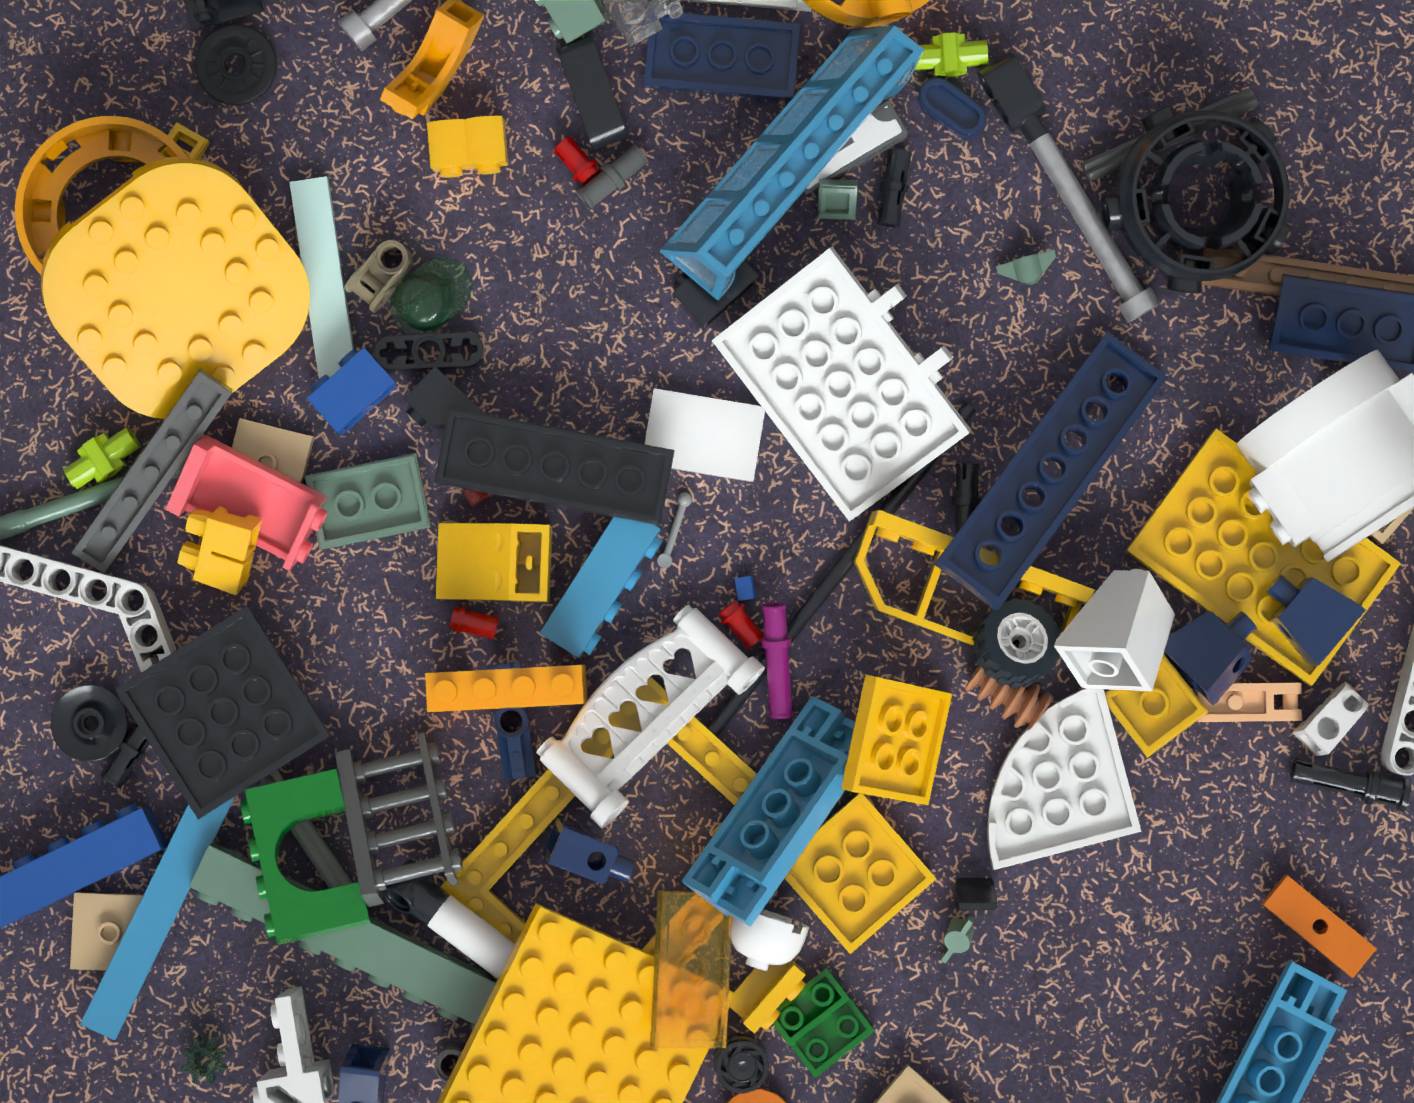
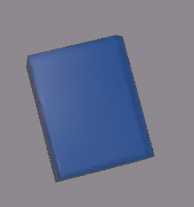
M753 576L734 578L738 601L756 598Z

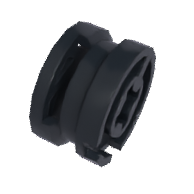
M738 1033V1035L732 1037L727 1036L719 1042L714 1051L713 1063L721 1084L734 1093L742 1094L759 1088L768 1076L769 1062L764 1048L757 1039L749 1034Z

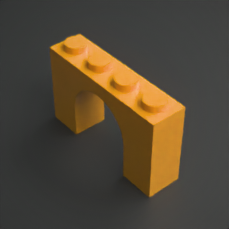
M586 665L425 673L427 712L585 704L588 700Z

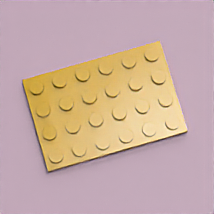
M1216 428L1208 436L1125 552L1207 612H1213L1225 624L1241 611L1244 612L1257 627L1245 639L1308 686H1312L1365 612L1319 666H1311L1305 662L1271 621L1270 618L1281 604L1266 592L1268 586L1280 574L1296 587L1304 578L1313 577L1361 605L1367 611L1401 563L1367 538L1329 562L1323 557L1324 553L1316 542L1313 543L1310 537L1294 548L1289 541L1282 545L1270 527L1274 519L1268 510L1260 513L1248 495L1249 491L1252 490L1250 480L1257 476V474L1237 447V443Z

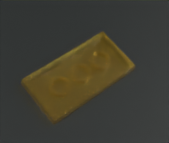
M658 890L650 1047L726 1048L731 959L730 926L732 916H725L694 891Z

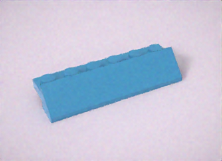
M811 696L685 875L682 882L725 916L730 915L751 927L845 790L841 789L855 722L846 718L840 709Z
M1288 960L1216 1103H1299L1337 1029L1330 1024L1347 990Z

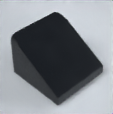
M992 878L956 879V906L961 911L998 909Z

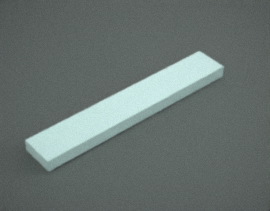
M325 176L289 182L301 263L309 283V316L319 378L326 374L331 377L341 368L338 364L340 360L354 349L329 179Z

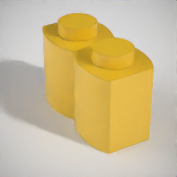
M482 116L427 122L430 167L434 172H440V177H459L463 175V170L477 169L478 174H495L500 172V167L509 165L506 127L503 116Z

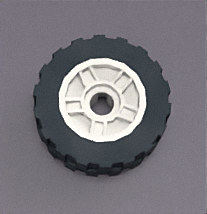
M1012 598L1007 602L1004 601L997 611L992 608L978 622L977 630L973 633L972 640L974 641V646L972 649L973 654L977 657L976 662L979 667L983 668L989 678L995 679L996 683L1009 685L1010 688H1017L1018 686H1023L1024 688L1030 686L1033 682H1038L1054 668L1055 662L1060 659V654L1054 647L1056 639L1060 636V628L1055 624L1054 617L1048 614L1044 607L1032 603L1031 600ZM1019 640V648L1015 647L1012 641Z

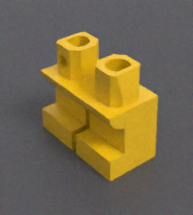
M221 506L213 513L194 509L188 516L185 529L186 532L203 537L202 543L198 545L186 541L180 550L178 564L195 571L193 580L237 595L247 584L255 553L253 551L256 549L263 518L250 514L245 518L227 513V510Z

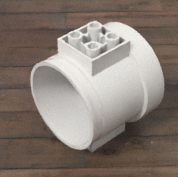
M1374 350L1326 378L1262 422L1237 443V447L1257 474V476L1250 480L1252 490L1249 491L1248 495L1260 513L1268 510L1274 519L1270 527L1282 545L1289 541L1294 548L1310 537L1313 543L1316 542L1324 553L1323 557L1329 562L1414 507V375L1411 373L1402 380H1399L1379 350Z

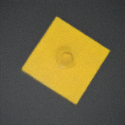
M1164 654L1152 691L1109 689L1105 692L1108 708L1147 758L1209 712Z

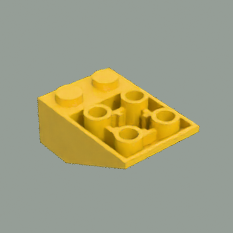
M439 523L436 599L550 603L552 526L541 524Z

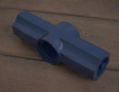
M521 662L488 666V670L522 668ZM527 707L494 709V726L497 731L503 779H517L537 775L530 730V715ZM508 710H515L522 717V725L516 732H511L503 726L502 717Z

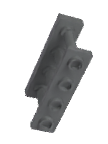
M425 732L417 733L419 750L363 763L362 760L357 761L350 749L335 752L360 893L368 907L384 904L382 890H386L387 885L443 871L451 886L459 884L457 872L463 871L462 861L458 848L452 849L450 836L456 834L451 812H444L442 800L448 799V792L444 777H437L435 765L441 764V757L436 741L430 743ZM423 764L426 785L370 798L369 795H363L361 783L367 782V778ZM430 800L434 820L379 834L376 831L370 832L368 819L373 818L374 813ZM437 835L441 856L383 870V867L377 868L375 854H379L381 852L380 849Z

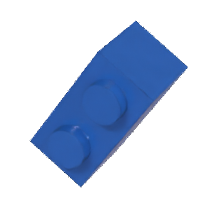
M365 348L359 352L353 349L346 354L338 363L341 368L331 377L326 374L319 378L310 387L313 393L307 397V400L332 428L342 436L399 386Z

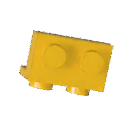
M794 960L783 965L769 964L767 971L754 968L734 991L728 1006L742 1017L743 1024L754 1034L760 1027L767 1030L780 1015L777 1007L784 999L787 998L792 1001L804 988L805 983L802 981L805 976L804 969Z

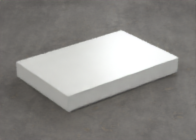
M654 388L645 444L675 450L672 469L753 482L765 410L762 406Z

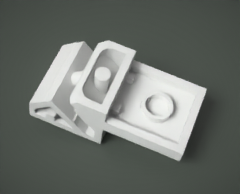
M302 986L286 989L275 998V1005H271L272 1024L274 1028L280 1029L282 1043L277 1044V1055L282 1068L269 1070L257 1081V1087L253 1088L254 1103H327L335 1093L330 1059L314 1061Z

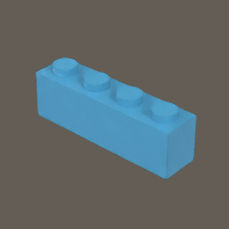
M613 517L540 634L578 658L584 652L591 655L602 637L596 633L604 620L611 623L622 606L617 601L624 588L631 591L643 572L637 569L645 556L652 559L663 542L661 538L657 537L661 529L653 524Z

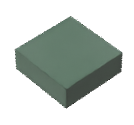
M819 179L818 219L855 220L857 180Z

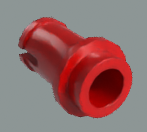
M572 136L565 138L555 147L554 154L572 172L574 182H580L582 186H585L600 173L597 168L598 162L590 160Z
M734 600L719 612L718 615L722 618L720 623L722 625L727 624L747 650L764 637V632H761L744 611L746 606L744 604L740 605Z
M463 605L462 608L454 607L449 629L456 630V635L464 632L494 640L499 616L466 610V605Z

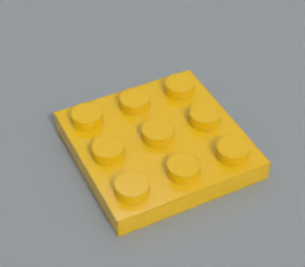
M865 675L841 789L929 805L952 694Z
M858 793L819 827L786 875L785 880L851 954L934 882L936 877L864 794Z

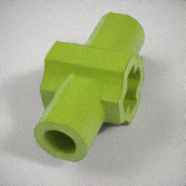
M955 32L932 36V44L919 45L924 49V52L915 70L934 69V76L943 78L967 74V66L988 65L987 40L965 42V34Z
M128 427L111 438L108 434L103 433L90 439L77 450L81 458L64 468V473L76 489H79L94 478L98 483H102L120 473L127 466L124 458L141 448L140 442Z

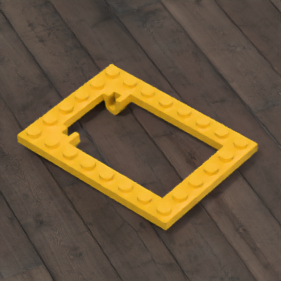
M651 676L647 680V685L640 686L636 690V696L640 700L669 706L666 690ZM632 701L623 702L620 706V712H614L609 716L608 721L614 727L642 732L637 707ZM695 716L667 743L734 805L757 775L755 771ZM602 727L595 729L592 738L582 742V751L587 754L610 758L613 755V749L608 730ZM548 769L462 863L463 871L457 872L459 884L451 886L447 879L441 888L516 944L526 923L490 889L575 795ZM721 824L712 831V833L710 834L712 837L719 829ZM693 892L641 950L679 966L725 915L697 893Z

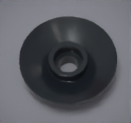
M94 685L76 687L65 693L56 703L51 715V732L57 746L66 755L79 761H98L110 756L119 748V745L124 740L128 727L126 710L120 699L111 691ZM90 716H95L98 719L99 724L95 730L88 729L86 721Z

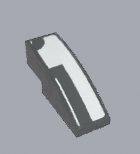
M890 100L878 106L805 189L804 193L806 196L819 189V179H838L871 161L874 156L906 139L908 133Z

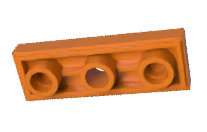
M1286 874L1261 903L1351 978L1355 977L1377 949ZM1321 919L1323 922L1322 929L1319 932H1314L1313 923Z

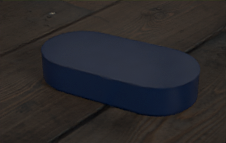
M931 78L921 86L918 93V104L925 114L962 139L974 138L982 132L986 125L987 116L980 103L944 78Z

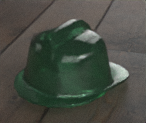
M449 257L432 258L422 264L402 281L392 294L390 303L391 316L397 327L409 335L433 334L442 328L469 302L473 291L471 274L465 265L457 259Z

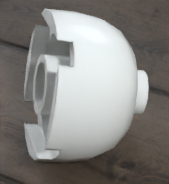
M763 909L751 927L732 917L730 937L735 949L747 957L745 964L767 971L769 964L783 965L792 961L800 953L809 927L801 923L798 930L791 924V918Z

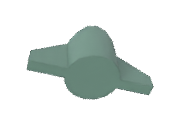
M1050 250L996 266L997 273L1023 284L1033 285L1040 280L1043 273L1055 260L1056 253L1055 250Z
M969 916L965 920L959 918L950 920L944 938V944L947 949L941 958V962L946 964L953 952L963 953L969 949L975 931L972 926L975 918Z

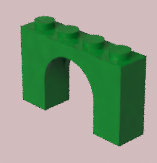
M337 769L245 789L247 800L241 801L240 806L244 823H252L255 836L248 839L252 861L260 860L262 875L256 876V883L260 899L268 898L270 913L264 914L268 937L275 936L277 943L281 945L370 924L367 905L361 897L359 882L321 891H306L291 885L282 876L278 866L280 844L293 827L304 821L345 812Z

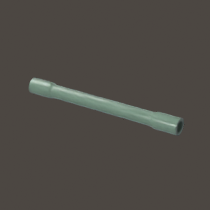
M188 456L181 464L179 469L176 471L174 476L171 478V480L180 477L184 465L188 459ZM124 476L26 510H17L0 516V540L26 532L32 527L105 503Z

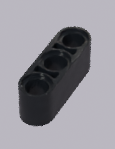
M592 35L557 47L556 50L592 150L628 138Z

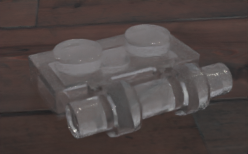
M601 0L629 47L662 30L659 18L669 14L671 18L676 19L683 14V8L680 5L681 0H652L649 3L647 0Z

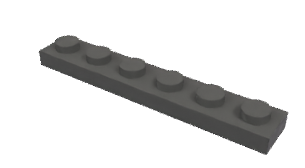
M202 368L198 370L72 550L73 555L100 572H106L191 452L193 445L201 438L233 391L232 388Z

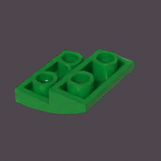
M827 968L809 981L792 1001L786 999L777 1007L780 1015L773 1023L814 1078H817L876 1032Z

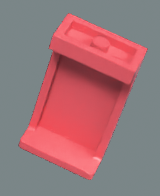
M204 435L193 445L165 510L180 516L184 511L192 512L194 509L213 513L221 506L227 510V513L245 518L250 514L263 518L256 546L284 559L285 562L282 568L290 571L297 562L303 564L307 559L313 543L309 542L308 539L313 530L317 532L320 530L328 514V511L323 509L328 496Z

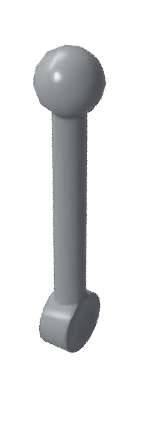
M683 492L677 497L678 510L664 553L659 555L657 559L658 565L662 568L670 567L673 561L671 553L686 507L692 503V497L687 492Z

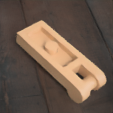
M1233 683L1215 705L1208 702L1194 688L1195 695L1209 711L1196 722L1302 721V709H1298V694H1302L1301 683ZM1274 694L1283 695V709H1274Z

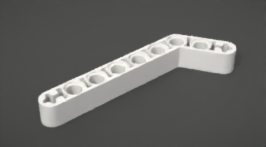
M0 545V582L119 614L141 672L177 650L155 592L150 587ZM29 560L33 564L34 572L32 577L25 581L21 578L19 569L24 561ZM66 570L71 578L70 584L65 590L61 591L56 586V577L58 573ZM102 580L107 586V594L102 600L97 601L92 595V587L97 581ZM135 590L140 591L144 597V603L137 611L132 610L128 604V598ZM149 625L156 629L158 635L157 641L150 647L142 641V631ZM163 649L165 651L164 654H157L158 658L148 657V653L160 652Z

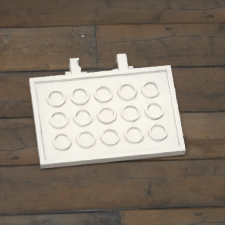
M831 247L725 329L712 342L850 522L972 430L936 384L943 378L938 369L954 358L944 345L927 359H924L920 352L914 355L890 323L894 318L888 310L907 297L905 292L897 284L882 296L876 289L868 294L834 248Z

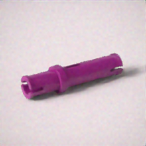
M771 602L762 605L764 637L761 638V647L766 652L769 717L772 719H786L793 716L788 647L792 645L791 637L787 635L786 604L783 602Z

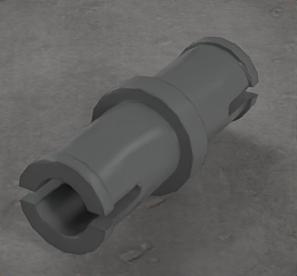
M633 144L629 150L610 165L605 163L601 166V172L584 187L578 189L576 194L589 210H592L595 205L615 189L620 191L624 188V182L644 165H647L649 161L640 148Z

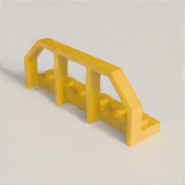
M881 510L871 512L854 559V564L875 609L974 646L972 636L924 619L941 573V569L934 565V563L954 537ZM876 528L878 529L876 536L896 543L899 537L914 542L912 549L931 556L934 555L935 550L937 551L915 615L885 605L864 560ZM980 548L979 556L982 562L987 565H996L998 562L997 553ZM1032 566L1023 575L1019 585L1020 589L1036 595H1041L1042 590L1056 594L1054 601L1069 607L1060 630L1061 632L1059 633L1060 635L1079 613L1081 604H1086L1095 589Z

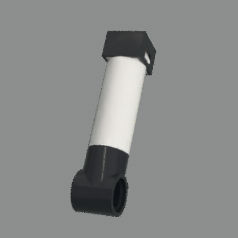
M406 860L402 865L414 863L415 861ZM432 874L387 885L386 890H382V895L387 903L397 911L407 914L409 922H423L495 978H499L515 943L437 885Z

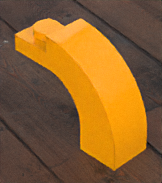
M447 0L436 10L429 30L411 62L384 88L380 100L391 106L395 112L406 115L411 119L419 113L424 116L443 94L467 55L482 23L484 14L460 0Z

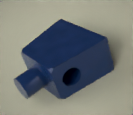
M1280 574L1266 589V592L1281 604L1270 618L1271 621L1305 662L1311 666H1319L1366 611L1361 605L1313 577L1304 578L1296 587Z
M1242 611L1227 624L1220 620L1213 612H1206L1168 636L1163 654L1173 667L1208 702L1215 705L1251 662V654L1243 640L1257 627Z
M558 817L542 851L549 864L600 884H605L608 876L628 882L635 866L634 860L618 854L619 847L614 841ZM599 852L600 855L597 860L593 862L588 861L590 854Z
M359 1044L351 1045L341 1065L338 1103H384L390 1048Z

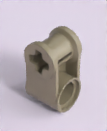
M395 240L382 242L366 262L352 274L344 289L348 293L354 292L370 305L369 310L372 313H376L389 300L395 288L410 272L413 266L411 252L403 244ZM400 250L403 256L401 264L397 268H387L385 264L386 255L390 251ZM365 283L375 290L374 294L364 286Z

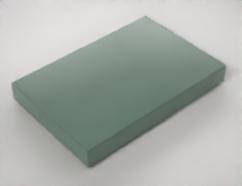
M416 453L305 476L308 487L328 496L323 507L324 510L328 511V514L320 530L316 531L319 550L432 528Z

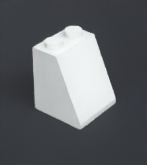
M1131 569L1130 571L1114 570L1056 639L1054 647L1081 688L1152 691L1175 614L1150 571Z

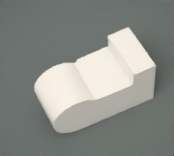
M1344 682L1325 699L1322 705L1316 708L1306 721L1301 722L1292 733L1316 756L1327 755L1362 716L1368 707V703L1347 682Z

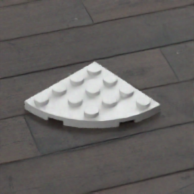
M1084 688L1061 699L1046 709L1029 731L1027 727L1008 752L998 772L988 809V850L993 870L1141 832L1104 689Z

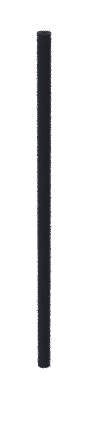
M964 402L957 412L967 423L976 410ZM942 454L898 485L879 510L894 515ZM866 526L787 624V635L791 637L792 642L854 566V559ZM877 528L875 529V532H874V535H873V537H872L871 543H872L873 540L877 537V536H876V533H877V530H878ZM766 652L759 660L765 669L758 679L740 695L734 691L706 726L717 736H719L767 675Z

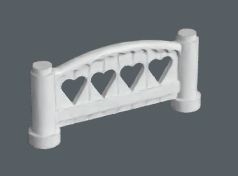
M690 605L685 606L675 616L673 622L677 624V629L674 632L661 637L634 654L603 681L579 711L562 740H556L552 736L536 752L541 757L540 761L592 812L590 818L601 829L609 825L625 809L629 802L619 790L727 684L740 695L758 679L765 669L754 656L748 658L697 608L693 609ZM678 649H687L691 653L696 679L668 674L664 671L663 664L669 659H674V654ZM660 675L664 680L669 706L640 700L636 696V690L640 686L647 685V680L650 676ZM632 701L637 707L642 732L614 727L608 721L609 716L614 712H620V706L623 702ZM605 728L610 735L614 759L587 754L582 751L581 744L584 740L592 738L595 729Z

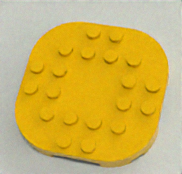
M168 157L158 159L132 172V178L74 223L69 221L64 225L49 244L43 259L41 292L46 311L55 329L121 403L140 414L153 418L165 419L200 368L232 388V393L281 356L294 343L305 324L309 310L310 290L308 278L300 259L292 247L235 177L223 168L202 159L199 161Z

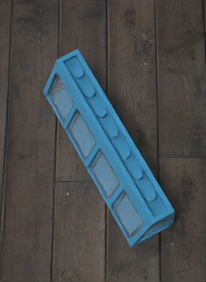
M895 25L852 30L661 248L660 253L715 299L719 300L732 285L735 279V270L863 122L883 100L893 98L907 84L924 49Z

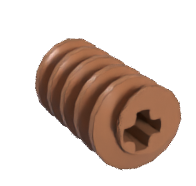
M979 666L965 687L967 692L976 686L980 687L977 697L979 701L989 695L992 696L989 707L991 710L1003 704L1005 707L1002 718L1006 719L1015 713L1017 717L1014 727L1018 728L1027 722L1029 724L1028 731L1045 712L1053 697L1049 692L1038 697L1040 686L1037 683L1027 688H1023V686L1010 688L1009 685H1000L992 677L989 678L983 668Z

